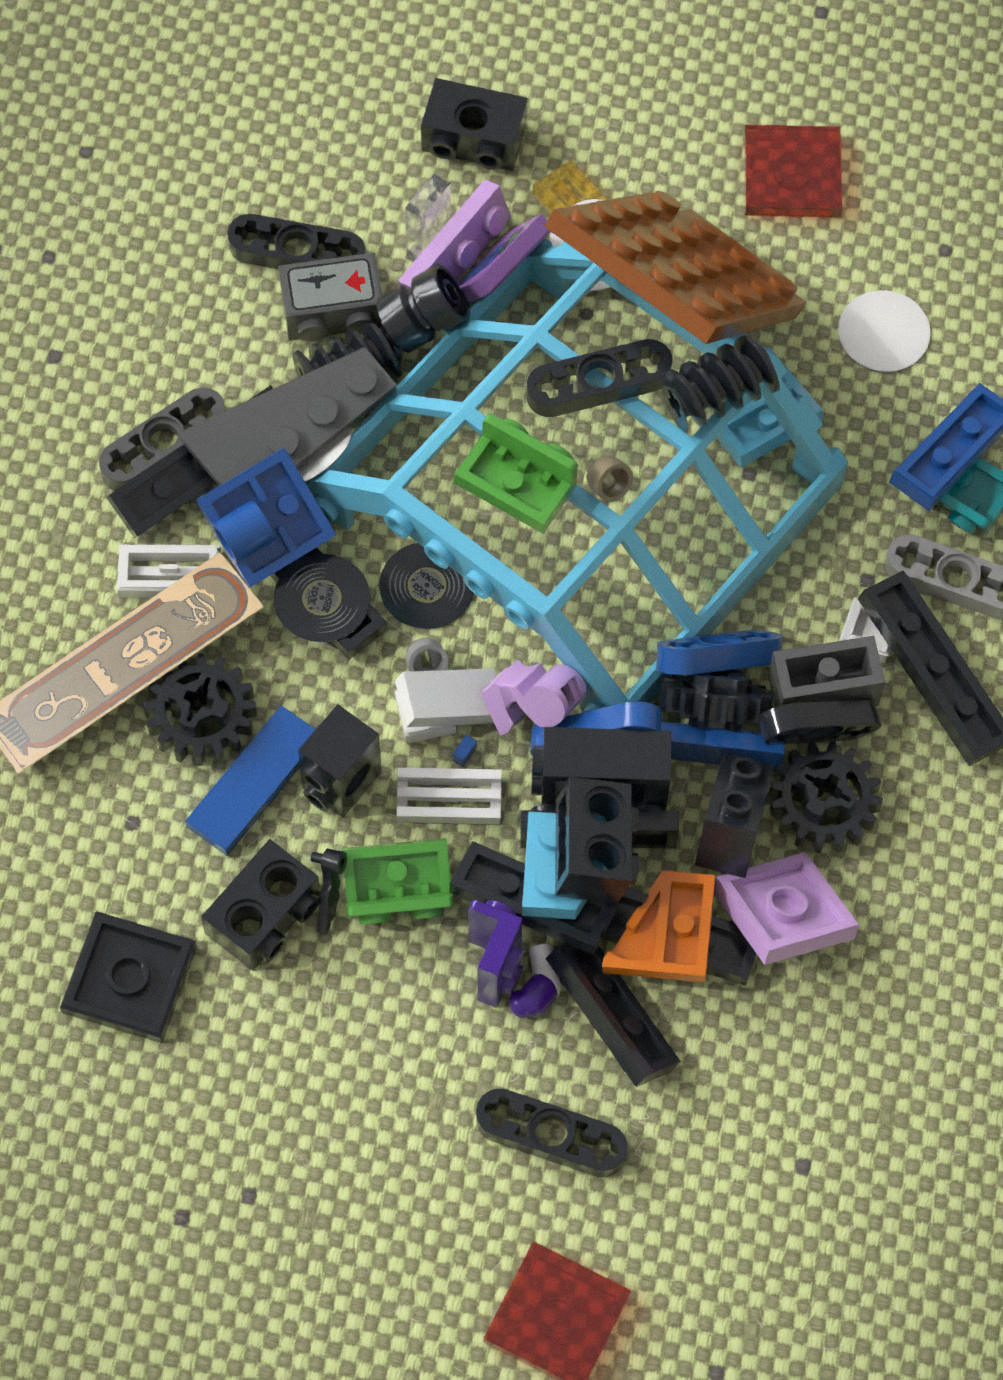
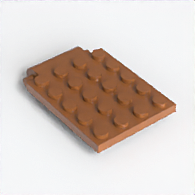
M662 191L557 208L552 211L544 225L553 234L705 344L796 319L807 303L795 294L797 287L789 278L694 210L679 211L681 208L679 201Z

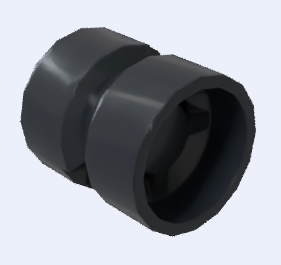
M436 264L413 277L411 287L402 284L377 300L378 314L384 328L394 343L407 353H411L435 339L436 331L439 332L443 329L447 332L470 318V309L463 290L451 272L440 264Z

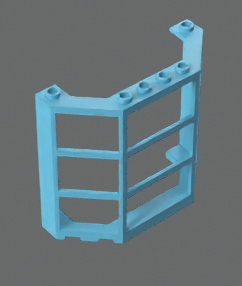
M544 238L492 294L478 300L470 309V318L451 329L397 385V390L384 399L351 434L350 442L340 457L323 472L308 480V488L329 523L335 521L348 531L354 525L353 511L383 516L385 523L395 534L402 538L410 536L422 545L426 555L436 565L444 569L451 567L463 576L465 584L474 594L483 599L490 597L501 605L507 617L515 625L524 630L530 627L542 636L563 665L574 668L585 681L587 692L586 697L580 702L582 712L625 702L651 703L661 692L663 677H671L672 674L657 671L655 661L628 693L624 695L560 609L621 543L682 626L683 630L675 639L711 635L843 485L848 461L839 448L833 447L830 449L826 446L817 432L823 425L803 395H797L796 398L793 397L781 379L787 373V370L776 355L764 348L776 370L780 390L772 393L762 382L760 383L762 397L796 446L792 470L811 483L809 488L765 536L705 451L706 447L742 408L736 410L726 399L723 402L725 416L718 419L712 414L707 420V424L700 427L691 437L636 396L613 402L679 450V452L621 516L578 484L576 485L567 500L605 527L607 531L548 597L406 491L405 488L465 424L482 436V422L486 416L478 410L537 347L556 361L580 356L550 333L599 281L608 284L703 354L707 352L716 354L718 347L726 343L734 346L735 339L746 335L744 333L705 344L566 242H563L560 246H553L548 238ZM531 281L558 299L535 325L494 322ZM478 338L518 342L463 402L423 397ZM598 368L590 370L585 375L586 382L595 388H605L614 381ZM746 391L741 392L743 406L751 399ZM407 413L447 418L390 480L351 474L355 467ZM691 464L753 550L696 615L633 529Z

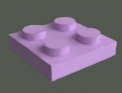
M806 852L749 867L746 878L730 874L716 876L715 896L764 965L855 939L859 927L858 922Z

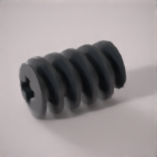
M382 321L381 330L372 322L366 323L363 327V337L354 329L348 330L345 334V345L338 337H330L327 340V352L321 345L317 343L312 344L309 347V360L299 350L292 353L298 377L365 347L383 369L388 367L396 378L402 377V356L399 347L388 335Z
M746 335L735 339L734 346L726 343L717 348L716 354L704 353L699 356L697 363L689 360L680 366L679 372L670 369L664 372L661 378V390L665 405L677 426L686 434L688 431L687 417L691 416L696 424L702 427L707 424L706 408L709 407L719 419L725 416L723 400L727 399L738 410L743 407L742 391H746L753 401H758L762 399L760 383L763 382L772 393L780 390V384L776 370L766 350Z

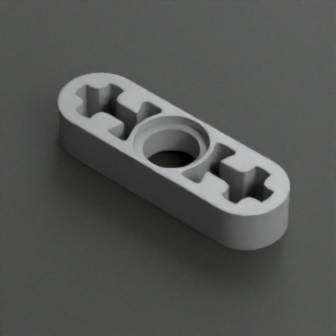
M902 535L891 542L885 559V570L889 577L904 570L917 591L992 618L1003 620V602L997 600L998 592L1003 586V566L917 535ZM907 552L916 555L915 562L911 568H905L901 565L902 558L905 557ZM933 559L938 562L931 578L926 575ZM949 567H960L969 574L970 583L961 588L952 587L944 581L942 572ZM981 576L986 578L981 595H978L975 591Z

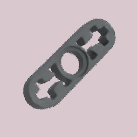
M210 388L193 389L108 445L102 451L99 458L100 471L106 486L115 491L183 445L177 435L178 432L184 430L183 425L186 426L188 424L191 427L206 420L202 415L196 417L194 409L197 407H201L205 411L211 409L212 417L226 411L222 396ZM160 430L171 431L177 436L176 443L165 450L152 447L149 440L154 433ZM141 445L143 453L149 461L146 462L142 453L138 455L137 446ZM118 460L125 465L130 463L132 471L126 474L121 469L115 471L114 463Z

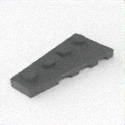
M364 347L180 431L177 435L218 486L284 447L298 469L396 391L397 384Z

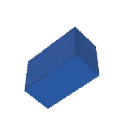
M466 734L452 754V761L464 767L477 749V740Z

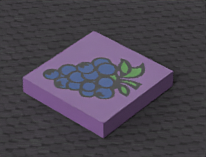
M542 214L506 232L458 282L465 294L468 305L492 294L551 232L544 227L547 219Z

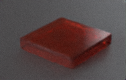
M745 124V215L840 218L842 212L840 127Z
M533 1241L483 1338V1342L556 1380H589L632 1290Z

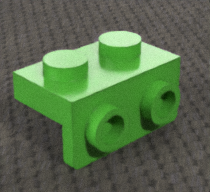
M489 413L482 422V436L454 474V484L544 534L577 485L578 464L574 461L571 454L561 446L553 443L546 445L530 436L527 430L518 422L509 418L502 420Z
M446 838L342 848V851L347 853L344 878L348 916H359L360 924L387 922L391 920L390 913L411 911L412 918L414 919L434 918L443 916V907L454 906L453 895L449 893L451 879Z

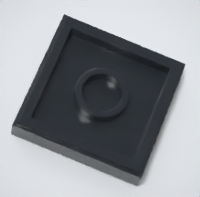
M96 911L62 1000L61 1012L163 1043L197 948L196 941Z

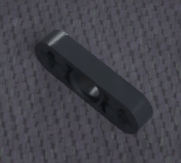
M256 214L240 215L230 223L227 230L229 250L236 260L268 268L278 269V266L337 258V256L341 255L342 250H350L351 256L366 254L363 240L353 232ZM249 233H256L257 238L252 240L251 245L242 243V239H246ZM273 235L275 236L274 251L269 250V244H272L271 236ZM296 238L307 241L311 246L309 251L301 256H291L284 251L283 247L289 240ZM319 244L325 245V251L322 250V259H318Z
M644 339L538 366L530 373L527 379V403L531 410L540 416L556 417L658 391L661 389L662 374L672 369L673 358L671 351L658 340ZM649 358L652 365H657V372L648 373L646 367H640L641 360ZM621 363H625V373L629 372V380L627 381L623 380ZM603 368L613 375L614 381L605 388H595L586 382L585 375L592 369ZM570 376H576V389L578 393H573V384H570ZM551 383L552 388L558 390V396L549 398L548 394L542 391V385Z
M873 700L790 703L772 708L757 718L766 745L799 744L812 741L815 743L848 741L869 735L882 726Z
M507 1089L490 1090L480 1098L477 1104V1128L486 1139L596 1177L612 1176L624 1165L627 1154V1141L624 1134L614 1125ZM500 1104H505L509 1106V1116L523 1122L524 1111L532 1112L533 1114L527 1125V1138L518 1136L521 1124L504 1120L501 1128L492 1126V1116L486 1113V1111H496ZM549 1119L561 1122L567 1131L566 1139L561 1144L553 1147L543 1145L535 1134L537 1126ZM576 1128L585 1130L582 1134V1142L598 1145L601 1138L610 1140V1150L617 1153V1155H607L604 1162H597L594 1160V1150L580 1144L578 1155L570 1154L569 1152L575 1142Z

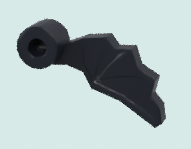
M329 848L323 854L318 852H312L311 862L321 864L323 874L316 932L325 935L330 929L331 921L336 916V907L340 899L339 888L341 881L339 874L341 875L345 871L347 865L346 852Z

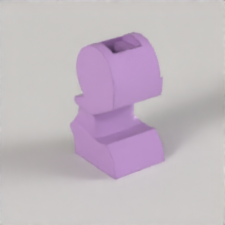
M516 660L510 667L505 668L480 693L501 736L508 733L526 715L539 727L556 726L586 697L587 688L582 676L568 665L557 664L546 671L539 663L533 666H526L521 661Z

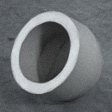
M421 638L413 641L408 647L406 665L409 671L447 670L448 656L439 642L432 638ZM423 650H427L431 665L429 667L422 668L420 652Z

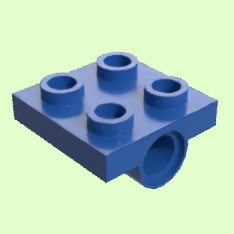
M285 447L195 500L242 580L249 588L336 536Z

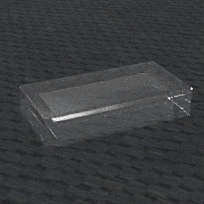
M435 173L405 207L407 258L413 262L451 219L450 183Z

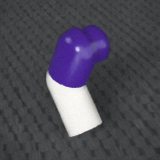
M541 944L528 950L533 976L523 985L522 990H515L509 1000L512 1012L519 1018H527L530 1015L537 1017L545 1013L561 992V981L545 959L554 949L552 944Z

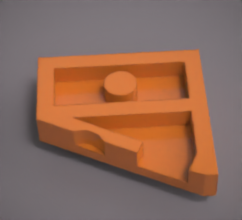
M662 870L649 889V896L643 905L637 907L627 922L626 930L611 952L608 951L603 958V973L705 983L715 875Z

